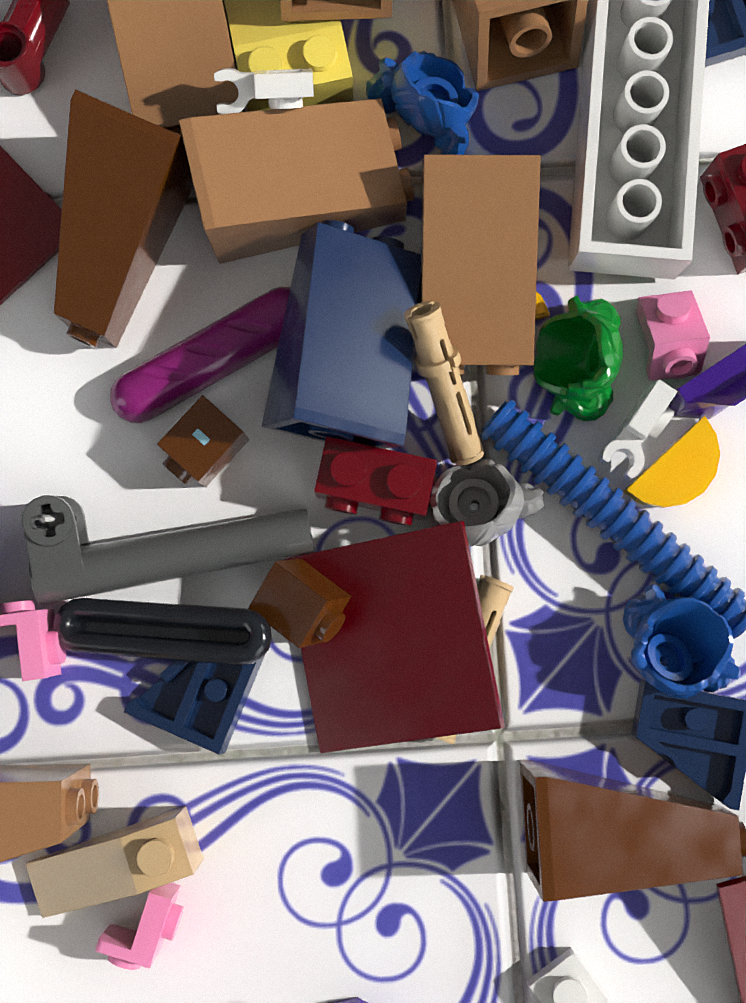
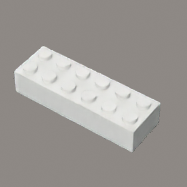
M588 0L568 271L675 280L692 262L709 0Z

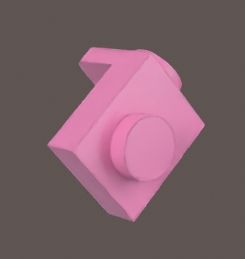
M692 290L638 297L636 314L649 349L646 366L649 380L680 379L700 374L710 335Z
M34 600L0 604V627L16 625L22 681L61 675L60 664H63L66 660V650L59 643L58 633L53 631L54 609L35 610Z
M169 883L152 889L148 894L137 931L110 924L99 937L95 951L108 955V961L120 968L136 970L143 966L150 969L161 950L163 940L173 941L184 910V906L175 904L181 885Z

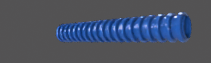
M510 399L508 402L505 401L481 429L480 437L484 441L488 438L492 439L495 442L493 448L497 452L504 449L508 453L506 459L512 463L516 459L522 464L519 469L525 474L530 471L534 474L533 482L537 485L541 482L548 486L546 492L550 496L555 493L561 497L559 503L563 507L570 504L574 508L572 514L575 517L579 518L583 515L588 519L586 521L587 527L592 529L596 526L600 529L599 537L603 540L612 539L614 541L612 547L616 551L624 549L627 552L626 559L629 562L637 560L640 563L639 570L641 572L648 573L650 571L654 574L652 581L657 585L666 584V593L670 596L678 594L680 597L695 598L707 603L713 611L725 618L732 630L733 639L739 637L746 630V600L744 599L745 592L742 589L730 588V579L727 577L718 578V570L714 566L705 567L703 565L704 558L701 555L692 556L689 554L691 550L689 545L686 543L677 544V536L673 532L665 534L662 531L663 524L660 521L652 523L648 520L650 517L648 511L642 510L639 512L635 509L636 501L632 498L627 501L621 497L623 491L619 487L612 490L608 486L610 480L604 476L599 479L595 476V467L592 465L587 468L581 464L583 457L579 454L574 457L568 453L570 447L566 443L559 446L554 441L556 439L554 433L550 432L546 435L542 432L543 424L539 421L535 424L527 419L530 414L526 410H523L521 413L514 408L517 403L513 399Z

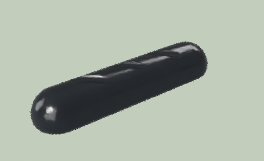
M77 598L63 604L57 611L53 621V631L58 633L60 645L65 650L76 653L250 665L264 657L272 641L271 628L266 618L260 613L246 608Z

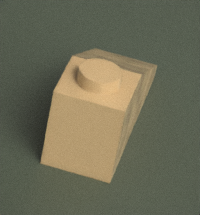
M183 806L28 861L25 865L41 916L45 918L138 895L194 875L204 858L187 807Z

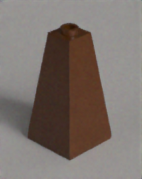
M76 89L70 100L54 314L69 327L66 335L92 348H97L100 341L117 348L193 189L194 183L181 135Z
M519 760L526 873L543 902L743 875L742 857H746V828L743 822L739 821V816L726 808L534 760Z

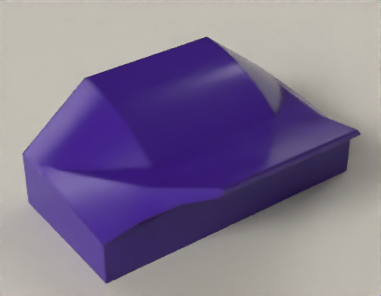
M746 344L676 389L678 392L668 405L669 408L675 411L674 415L699 419L705 416L707 419H711L729 406H736L745 400Z

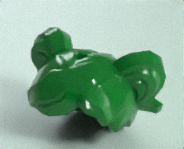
M577 295L569 299L568 313L552 317L540 329L536 341L537 355L533 365L534 377L539 385L555 395L550 407L551 414L559 416L566 410L579 420L595 421L606 413L613 402L614 391L610 385L619 373L623 356V343L619 333L621 317L608 301L601 298L581 302Z

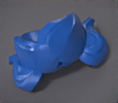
M424 50L419 53L414 51L399 65L387 57L380 60V71L366 82L365 94L368 100L382 99L385 114L396 111L408 126H412L414 130L422 135L433 136V145L440 150V155H464L469 145V133L466 125L478 105L479 94L473 88L465 87L464 73L457 63L450 59L436 56L434 53H427Z
M655 584L646 586L645 595H639L628 601L624 608L623 623L627 633L634 639V647L631 650L632 663L650 685L669 696L689 698L700 691L714 693L719 689L726 688L732 679H739L740 667L735 665V659L731 657L734 644L732 630L725 618L713 611L707 603L690 597L666 599L659 586Z

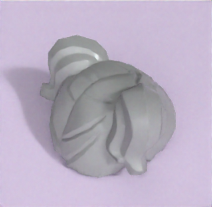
M481 459L474 462L470 468L456 466L447 469L433 485L429 500L434 520L438 526L464 521L469 546L481 547L511 530L517 519H524L528 515H534L544 507V491L539 487L534 488L529 483L518 484L502 464L495 463L490 459ZM473 503L480 506L477 510L470 509V505Z

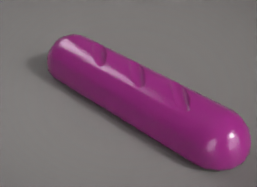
M279 286L269 290L123 373L115 380L110 389V402L113 410L120 418L130 423L149 421L277 348L290 287Z

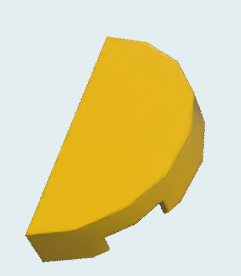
M703 416L696 421L627 486L623 493L639 504L660 508L684 505L703 494L716 476L720 459L717 434L707 418Z

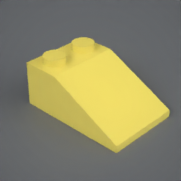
M224 0L238 71L256 72L257 70L312 68L314 97H302L303 106L354 101L353 75L340 20L282 21L280 0ZM252 98L246 105L247 112L270 110L268 99Z

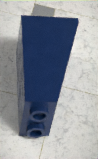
M324 220L321 223L317 222L301 235L261 427L325 442L327 436L383 449L404 446L414 340L404 313L418 302L421 254L405 250L404 243L395 238L375 236L370 239L353 233L354 228L351 225L341 221Z

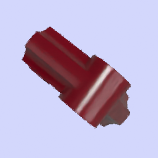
M69 0L12 1L3 21L0 22V82L7 91L12 94L24 95L38 89L42 84L46 73L42 60L70 5Z

